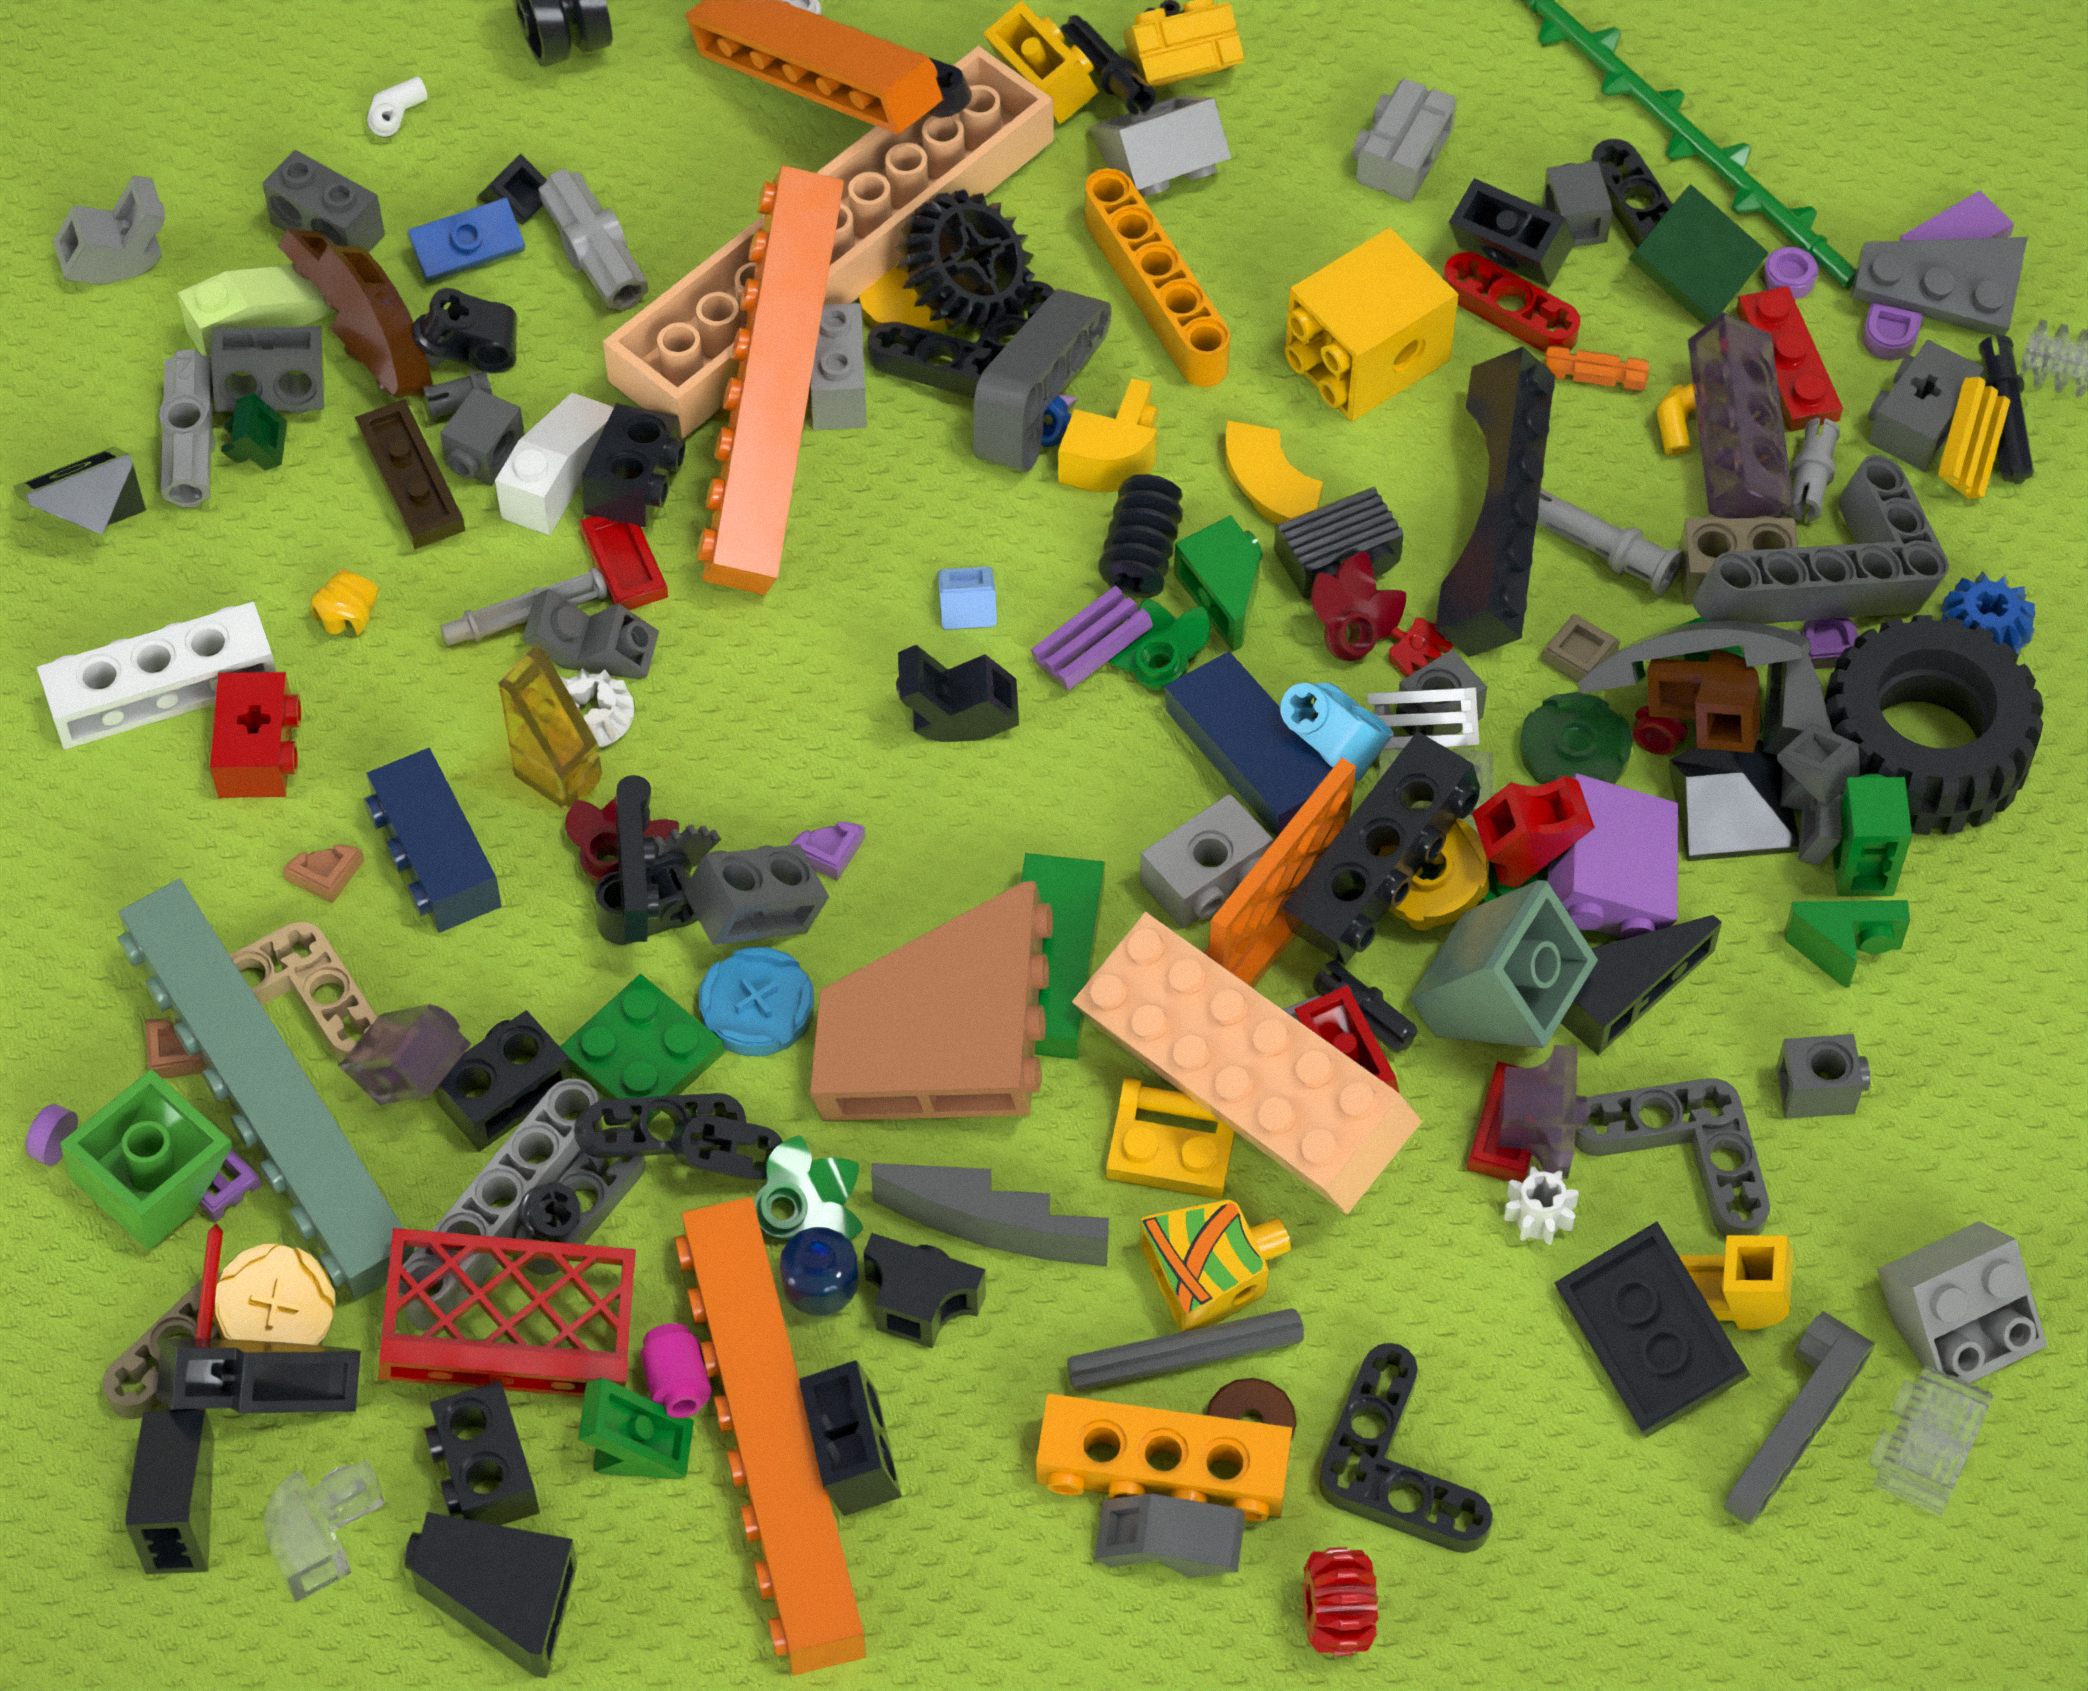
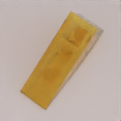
M535 645L498 682L514 776L566 811L580 796L586 797L597 786L602 774L599 747L596 738L545 650Z

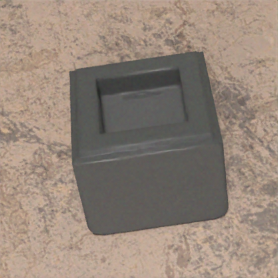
M1813 723L1777 754V761L1810 794L1825 805L1830 804L1843 792L1847 777H1858L1860 774L1859 745Z

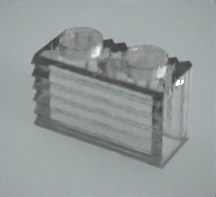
M1931 1365L1924 1366L1917 1384L1905 1379L1891 1411L1892 1414L1901 1417L1894 1434L1884 1429L1882 1430L1869 1460V1464L1879 1468L1872 1487L1942 1517L1991 1404L1993 1394L1990 1391H1982L1978 1386H1970L1967 1381H1959L1955 1376H1947L1943 1370L1936 1371Z

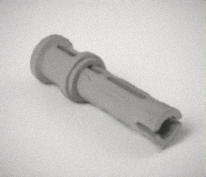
M1541 488L1537 525L1608 560V566L1611 567L1613 572L1619 575L1627 572L1650 584L1652 592L1658 595H1663L1670 588L1683 562L1684 553L1677 548L1667 550L1643 538V532L1635 527H1628L1622 530Z

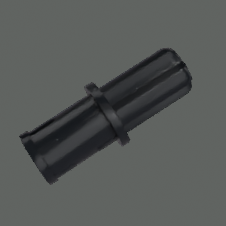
M1332 960L1325 965L1332 972L1331 976L1322 969L1317 973L1313 981V989L1323 996L1348 985L1375 1038L1391 1051L1398 1053L1402 1050H1407L1411 1046L1418 1033L1417 1027L1383 1000V992L1378 987H1367L1337 960Z

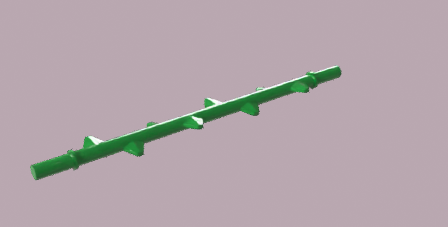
M1524 0L1529 5V10L1532 13H1538L1544 18L1538 36V41L1545 46L1569 40L1607 74L1600 90L1604 96L1629 94L1673 133L1666 152V156L1671 161L1697 155L1737 191L1731 206L1733 212L1742 214L1760 211L1795 244L1810 253L1816 262L1846 289L1853 287L1856 268L1827 243V238L1824 235H1817L1811 229L1817 215L1815 208L1807 206L1788 209L1744 170L1751 152V147L1747 143L1743 142L1720 148L1679 112L1685 96L1682 90L1656 91L1615 55L1614 52L1621 36V32L1616 27L1591 33L1555 0Z

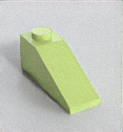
M292 265L224 271L177 293L186 331L200 354L211 357L213 328L305 326L335 312L324 302L323 293L310 280L296 273Z

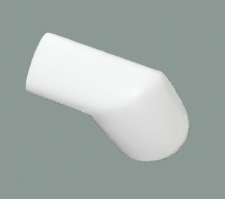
M416 76L374 95L367 117L369 127L374 133L380 136L393 135L401 125L405 109L428 100V94L422 80Z

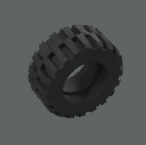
M1915 615L1909 623H1903L1901 618L1881 623L1879 633L1874 628L1865 631L1855 638L1854 645L1845 648L1837 659L1834 672L1830 675L1824 698L1833 733L1859 745L1860 774L1858 777L1866 774H1880L1885 777H1905L1912 833L1930 835L1931 829L1940 828L1943 834L1963 832L1965 823L1969 822L1972 827H1978L1992 820L1994 811L1996 813L2004 811L2014 801L2017 791L2022 789L2044 723L2041 719L2044 709L2042 695L2037 689H2034L2036 679L2026 664L2017 665L2019 655L2005 642L1998 645L1992 641L1994 634L1984 628L1977 626L1976 630H1972L1962 626L1963 620L1948 616L1945 622L1932 621V615ZM1905 702L1936 704L1960 716L1973 730L1977 739L1966 745L1954 748H1933L1920 745L1894 730L1883 716L1882 711Z

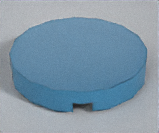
M745 947L732 952L733 957L725 959L721 964L718 960L711 966L699 987L700 1018L704 1026L724 1042V1049L743 1056H769L789 1048L806 1033L814 1016V988L809 976L807 977L806 973L800 968V963L791 955L770 947Z

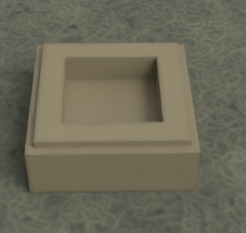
M1573 613L1543 649L1541 661L1579 683L1591 670L1618 651L1620 640Z

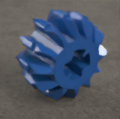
M1982 571L1976 577L1975 582L1962 577L1960 582L1956 584L1954 591L1949 592L1948 596H1945L1941 607V622H1945L1948 616L1963 620L1962 626L1972 630H1976L1977 626H1980L1994 634L1992 641L1998 645L2005 642L2019 655L2021 648H2026V645L2030 643L2034 633L2035 604L2025 601V586L2008 587L2006 574L1997 582L1990 581Z

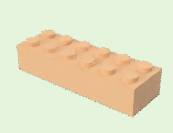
M1147 912L1142 915L1072 1001L1096 1029L1345 1214L1351 1211L1422 1123L1420 1117L1401 1094Z

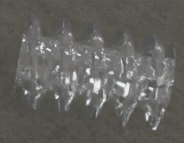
M2040 318L2029 333L2018 375L2023 378L2028 370L2032 371L2033 384L2036 388H2040L2046 378L2052 375L2055 392L2061 393L2068 382L2073 380L2075 382L2076 397L2082 398L2088 390V329H2082L2072 342L2069 337L2068 325L2061 324L2053 336L2050 337L2048 335L2047 321Z

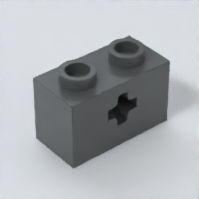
M1927 339L1915 357L1908 354L1903 359L1894 376L1893 383L1895 386L1890 393L1882 390L1873 402L1868 414V419L1874 422L1869 444L1926 472L1947 442L1964 378H1982L1985 368Z

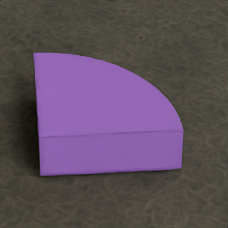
M836 822V826L825 827L812 832L808 829L799 834L789 845L800 844L814 870L838 880L865 839V827L850 822Z

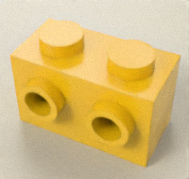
M1022 0L983 32L984 37L1002 63L1053 98V119L1059 125L1099 92L1088 75L1094 67L1085 54L1076 45L1069 49L1063 43L1065 40L1064 35L1054 22L1046 15L1040 19Z

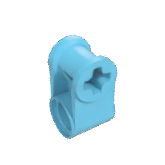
M1299 683L1291 686L1281 700L1280 712L1284 723L1289 729L1293 730L1317 750L1330 766L1334 767L1341 757L1356 766L1355 780L1357 781L1363 778L1393 736V731L1385 722L1361 707L1338 686L1332 683ZM1312 698L1317 699L1314 705L1311 703ZM1315 711L1319 713L1317 718L1312 717Z

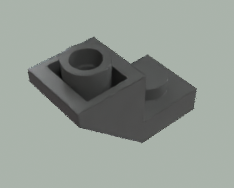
M547 589L534 596L522 641L563 668L581 670L583 668L587 672L601 673L605 669L609 675L642 679L648 675L659 631L619 603L589 616L552 590Z
M1152 1493L1103 1500L1094 1559L1108 1567L1159 1561L1187 1578L1238 1572L1245 1512L1238 1508Z

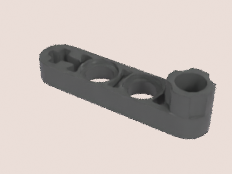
M1824 1311L1815 1317L1794 1353L1795 1358L1813 1368L1815 1372L1735 1484L1725 1502V1511L1749 1526L1755 1523L1863 1369L1874 1349L1875 1343Z

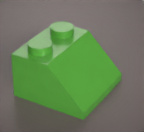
M152 1069L60 1142L69 1178L148 1251L194 1214L233 1147L232 1141Z

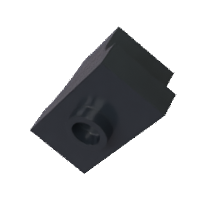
M871 1233L863 1256L865 1280L871 1282L880 1290L874 1303L876 1330L933 1348L941 1328L949 1320L962 1315L978 1317L986 1297L985 1269L952 1259L944 1251L931 1245L923 1244L915 1247Z

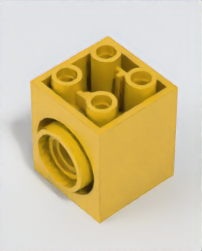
M1389 227L1290 288L1286 346L1284 350L1286 359L1295 372L1298 374L1304 373L1318 387L1322 398L1330 407L1338 408L1353 422L1451 360L1459 294Z

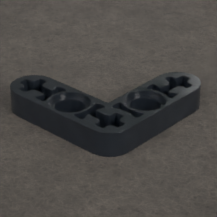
M1040 281L1024 283L1030 294L1025 301L1017 297L1020 308L1015 309L1013 314H1008L1007 306L1004 305L1005 318L998 321V319L993 317L976 343L901 322L892 321L879 324L869 332L867 337L870 364L882 373L975 398L977 384L982 373L1006 346L999 343L998 340L1006 336H1015L1055 290L1050 285ZM1024 310H1028V319L1025 318ZM939 356L953 359L946 365L936 366L927 363L929 359Z
M1394 1343L1380 1344L1371 1349L1363 1361L1323 1459L1319 1480L1321 1494L1328 1503L1338 1509L1448 1550L1460 1553L1476 1551L1485 1544L1490 1534L1493 1513L1487 1500L1473 1490L1387 1459L1414 1392L1418 1366L1415 1357L1407 1348ZM1389 1364L1395 1365L1399 1368L1398 1377H1394L1391 1381L1385 1400L1380 1396H1376L1379 1389L1381 1372H1384ZM1371 1413L1383 1420L1386 1430L1377 1438H1363L1356 1434L1351 1422L1360 1414ZM1351 1452L1361 1456L1358 1463L1357 1481H1352L1349 1488H1342L1338 1485V1475H1343L1346 1471ZM1397 1487H1411L1421 1495L1423 1504L1414 1512H1400L1389 1503L1388 1495ZM1433 1498L1442 1500L1440 1512H1437L1436 1523L1428 1521L1431 1515ZM1462 1510L1473 1514L1472 1524L1466 1528L1465 1532L1454 1528L1455 1518L1461 1515Z

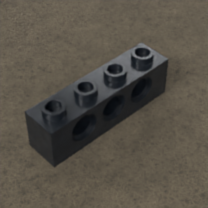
M1417 731L1281 907L1290 931L1345 966L1356 951L1363 952L1373 941L1378 930V923L1388 909L1399 906L1408 895L1412 886L1413 876L1424 862L1430 863L1439 855L1445 844L1446 834L1458 818H1466L1477 804L1481 788L1473 763ZM1419 801L1432 802L1427 809L1421 812L1408 811L1413 804ZM1385 845L1398 846L1397 850L1388 856L1380 857L1374 855L1379 848ZM1349 890H1364L1363 894L1353 901L1340 900L1342 895Z

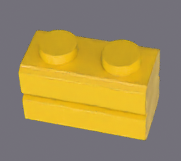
M1193 0L1183 4L1185 13L1166 17L1165 10L1162 8L1134 16L1136 25L1123 31L1128 56L1137 66L1138 75L1154 88L1242 64L1244 62V54L1239 35L1236 32L1237 27L1229 2L1214 5L1213 0Z

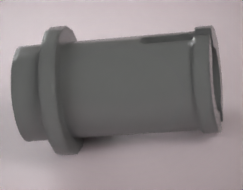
M472 369L469 370L470 376L430 387H423L432 419L435 420L438 417L456 413L474 387L493 395L487 372L484 371L476 374L475 370Z

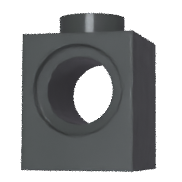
M1598 161L1579 164L1567 163L1547 168L1542 203L1544 209L1566 218L1575 242L1573 247L1607 243L1612 206Z
M474 387L440 433L446 466L463 478H475L492 486L519 439L525 435L521 408Z
M1453 649L1399 683V691L1476 687L1478 721L1483 718L1487 686ZM1461 700L1440 701L1444 704H1434L1431 702L1397 703L1396 714L1461 711ZM1462 723L1402 726L1411 736H1414L1417 731L1424 735L1458 734L1463 731Z
M1854 1034L1788 1038L1783 1040L1776 1070L1785 1119L1855 1114L1862 1091L1869 1090L1870 1070L1866 1056H1858ZM1815 1073H1828L1835 1078V1080L1822 1079L1818 1077Z

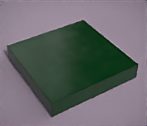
M1690 184L1628 259L1705 327H1708L1717 319L1769 252Z

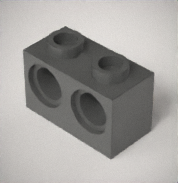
M294 150L262 183L270 222L285 232L287 229L321 231L335 245L364 247L368 252L385 236L377 194L297 150Z
M321 326L212 329L211 364L215 412L231 411L235 413L236 399L251 393L257 395L273 410L303 413L314 409H324V365ZM296 370L304 373L300 375H293L287 372ZM234 372H246V373H249L250 375L238 376V375H235V374H233V373H234Z
M800 844L777 847L766 845L757 849L732 852L715 851L705 854L683 891L712 945L807 933L829 898L827 891Z

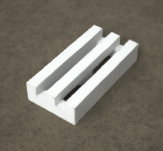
M1476 687L1367 694L1368 705H1374L1375 715L1385 722L1390 729L1391 726L1462 723L1463 734L1426 736L1444 747L1479 744ZM1461 700V711L1390 715V704ZM1413 736L1392 737L1384 749H1402Z

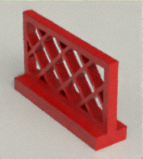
M393 1228L378 1380L472 1388L501 1381L503 1389L508 1391L584 1397L587 1382L601 1377L625 1387L628 1369L627 1355L636 1249ZM403 1246L429 1248L443 1265L418 1284L402 1266ZM445 1250L459 1252L451 1258ZM474 1253L491 1254L504 1270L479 1289L459 1265ZM506 1255L520 1256V1258L512 1263ZM535 1258L551 1259L564 1274L561 1279L541 1295L520 1272L523 1267ZM567 1261H577L581 1263H579L576 1267L573 1268ZM596 1263L622 1265L620 1285L602 1300L581 1277L584 1272ZM448 1273H451L471 1296L449 1314L445 1315L425 1291ZM512 1278L532 1302L507 1321L488 1300L487 1296L508 1279ZM401 1280L410 1291L398 1299ZM572 1283L593 1307L568 1326L547 1302ZM416 1298L437 1321L434 1326L421 1336L395 1334L396 1314ZM619 1299L618 1317H616L608 1307ZM477 1304L499 1327L483 1341L467 1340L453 1324ZM538 1309L559 1331V1334L544 1346L528 1345L514 1329ZM600 1314L616 1332L615 1352L589 1350L575 1333ZM445 1330L451 1338H442L436 1336H438L441 1332ZM506 1335L512 1343H500L498 1341ZM567 1341L573 1349L558 1347Z

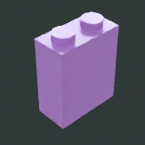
M1576 773L1572 778L1579 780L1595 828L1548 864V883L1579 930H1594L1619 937L1623 940L1672 926L1677 921L1678 803Z

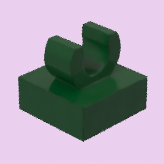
M254 393L236 399L234 418L228 420L224 425V429L231 434V443L223 445L221 452L235 463H241L250 458L265 471L282 465L287 420Z

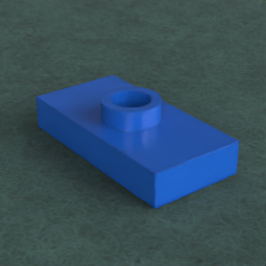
M507 198L409 229L407 234L425 283L525 250L524 240Z

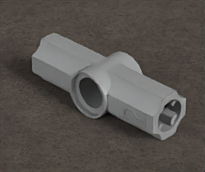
M565 168L550 174L545 184L539 188L540 200L559 229L560 239L571 265L578 272L581 270L585 271L608 309L614 308L623 312L637 306L639 300L648 293V284L644 274L627 250L626 239L615 214L609 208L602 210L579 172H569Z
M177 350L174 356L165 359L164 403L159 411L163 429L161 494L164 501L172 502L180 508L199 507L203 500L210 498L211 453L214 451L216 444L212 429L213 377L211 357L203 356L196 350Z

